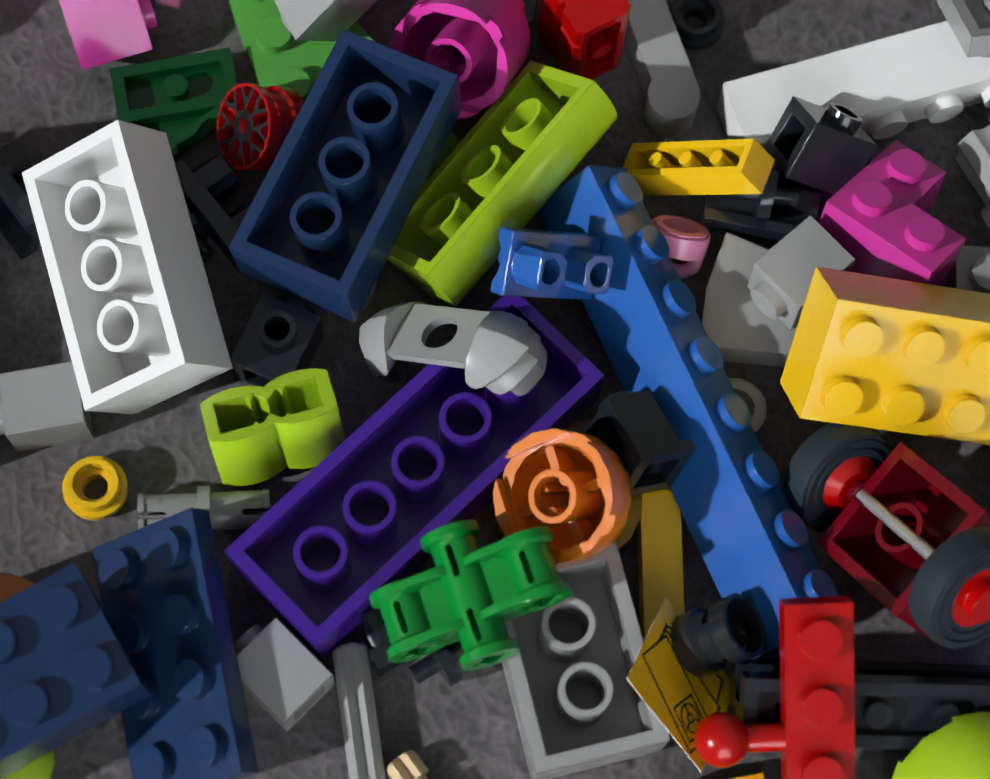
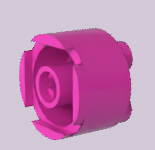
M418 0L396 26L391 38L390 48L458 75L463 108L457 119L468 118L493 104L503 94L527 59L531 38L529 24L525 15V3L523 0Z

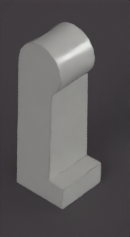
M628 0L631 9L624 43L646 96L643 109L644 121L649 129L657 135L664 137L680 136L686 133L693 125L695 112L701 97L699 85L666 1Z

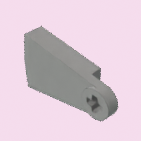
M728 232L725 234L701 300L699 319L708 337L720 349L723 361L785 367L797 326L790 330L779 318L773 320L764 315L753 302L750 295L751 290L747 287L755 261L763 256L768 249Z

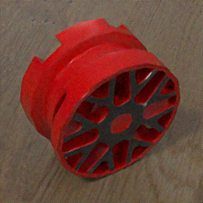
M256 83L237 84L228 91L221 103L217 118V140L220 152L229 165L237 170L257 169L264 172L269 171L304 104L298 92L285 86L262 87Z

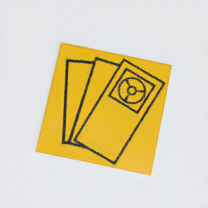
M665 596L626 679L702 773L706 762L701 759L695 749V730L699 722L707 715L715 712H727L730 704L731 679L723 669L704 677L693 676L685 670L676 656L671 638L672 623L676 616L680 614Z

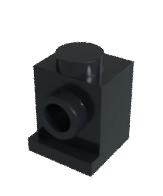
M621 390L606 396L598 406V411L585 434L601 440L617 454L628 474L631 496L670 489L696 450L690 438L678 439L669 419L663 414L650 390L636 392Z

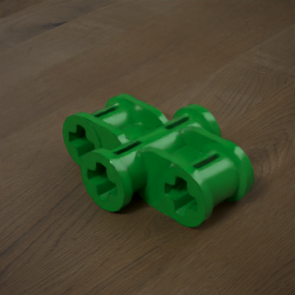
M462 520L450 523L424 535L420 539L424 553H431L436 568L378 588L369 596L373 609H380L391 643V646L386 650L390 663L418 659L457 641L461 642L464 654L459 658L463 671L489 667L517 655L521 651L518 640L509 638L504 622L551 607L573 594L569 581L561 580L549 546L554 540L550 527L540 526L525 529L479 549L476 538L481 533L476 520Z

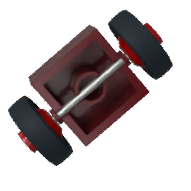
M829 423L810 435L795 452L788 465L784 477L783 491L792 510L801 517L803 522L819 532H824L816 543L897 618L934 643H939L947 648L957 649L974 645L990 636V513L901 441L893 450L887 439L876 429Z

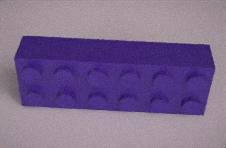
M502 296L487 311L512 313L527 321L528 326L540 336L541 343L547 351L545 374L527 394L517 396L509 391L498 395L485 386L473 389L466 383L465 369L428 364L225 550L231 568L320 661L361 624V615L373 608L369 600L372 592L392 582L411 577L432 557L431 553H424L420 539L424 535L450 523L471 520L493 499L496 478H503L504 469L510 460L504 458L513 445L533 432L555 428L567 429L599 399L605 375L524 297Z

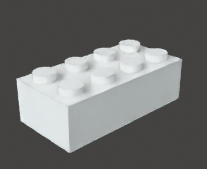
M116 120L22 172L85 411L121 414L139 413L233 368L165 132Z

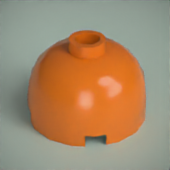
M555 428L529 434L513 445L504 459L510 460L504 469L503 478H496L493 489L496 520L505 537L533 527H550L554 540L549 546L555 564L587 560L614 543L626 525L631 503L628 474L619 457L601 440L569 429Z

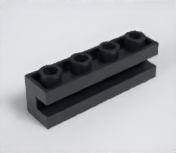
M759 658L752 661L750 659L739 664L732 662L729 713L737 716L745 725L781 723L779 658ZM854 661L855 748L913 750L923 738L953 722L951 717L982 711L990 712V665Z

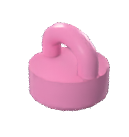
M660 215L652 219L655 228L663 234L669 245V257L687 261L682 264L673 263L679 278H688L698 273L702 267L711 238L708 229L696 221L679 216Z

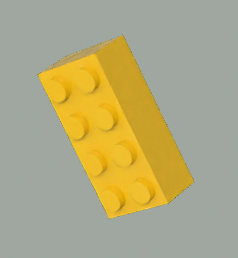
M816 266L780 384L801 419L990 445V294Z

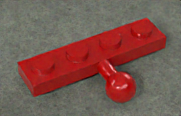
M848 596L779 599L781 723L745 725L737 716L731 713H711L704 717L696 727L694 734L695 749L704 762L718 768H726L737 764L746 753L781 751V779H855L854 602Z

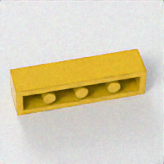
M754 138L632 143L623 168H626L628 173L635 178L644 196L762 194L775 160Z
M659 490L642 494L641 518L637 524L639 617L643 642L665 596L680 615L685 613L681 510L671 490Z

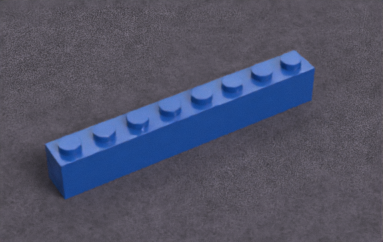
M589 165L555 191L539 211L549 231L587 233L602 237L599 252L610 255L613 259L609 289L606 294H592L591 300H581L623 389L631 392L650 390L663 414L669 419L678 439L690 438L696 448L670 489L721 597L723 598L733 593L742 594L753 603L761 616L766 634L765 648L761 655L751 659V661L780 653L779 599L838 596L836 587L831 578L822 571L808 543L806 525L789 504L779 483L780 475L778 468L772 458L764 452L751 426L750 411L746 403L735 393L723 368L722 353L718 346L708 337L695 311V298L690 289L681 282L669 257V245L663 234L655 228L642 202L643 193L640 185L628 173L626 168Z

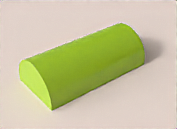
M530 61L425 182L387 261L433 299L446 307L456 308L498 259V253L501 249L499 242L500 228L524 229L616 121L617 112L608 96L594 80Z

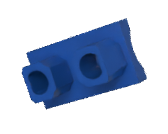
M501 227L499 235L501 249L498 253L500 266L497 274L492 279L490 292L502 296L591 300L592 294H606L608 291L613 259L612 256L599 252L602 237L596 235Z

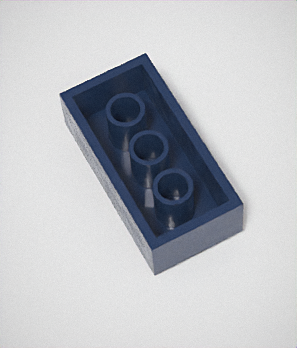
M343 29L228 247L241 274L355 323L463 108L458 75Z
M75 562L0 603V779H3L150 695L90 582Z

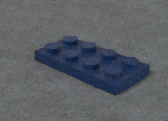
M191 507L92 548L102 606L150 693L148 697L121 711L132 779H240L258 773L259 770L209 510Z

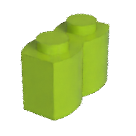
M310 368L292 371L275 378L264 387L240 386L230 388L210 396L199 404L208 441L222 484L225 486L239 487L257 484L276 476L285 468H314L346 440L337 401L326 369Z

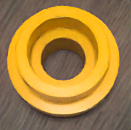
M89 456L77 461L65 474L62 484L63 498L69 509L77 516L92 521L107 519L116 514L126 502L129 491L128 480L123 469L115 461L104 456ZM95 479L106 481L108 489L103 497L89 499L85 496V487L90 481Z

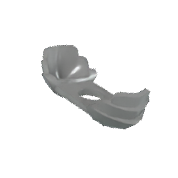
M405 302L380 310L360 326L359 344L366 360L367 368L375 378L380 375L383 377L387 376L393 368L395 361L402 360L465 369L466 383L473 389L485 386L498 395L511 391L514 395L522 396L527 394L545 374L547 351L541 343L540 336L528 326L527 321L512 313L426 305L423 302ZM443 324L457 325V333L449 343L438 348L426 346V339L435 328Z

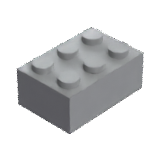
M616 543L587 560L556 564L561 580L569 581L573 594L569 598L551 607L504 622L509 638L517 639L521 649L517 655L503 661L502 665L531 779H552L659 752L670 741L666 728L626 679L641 649L643 638Z

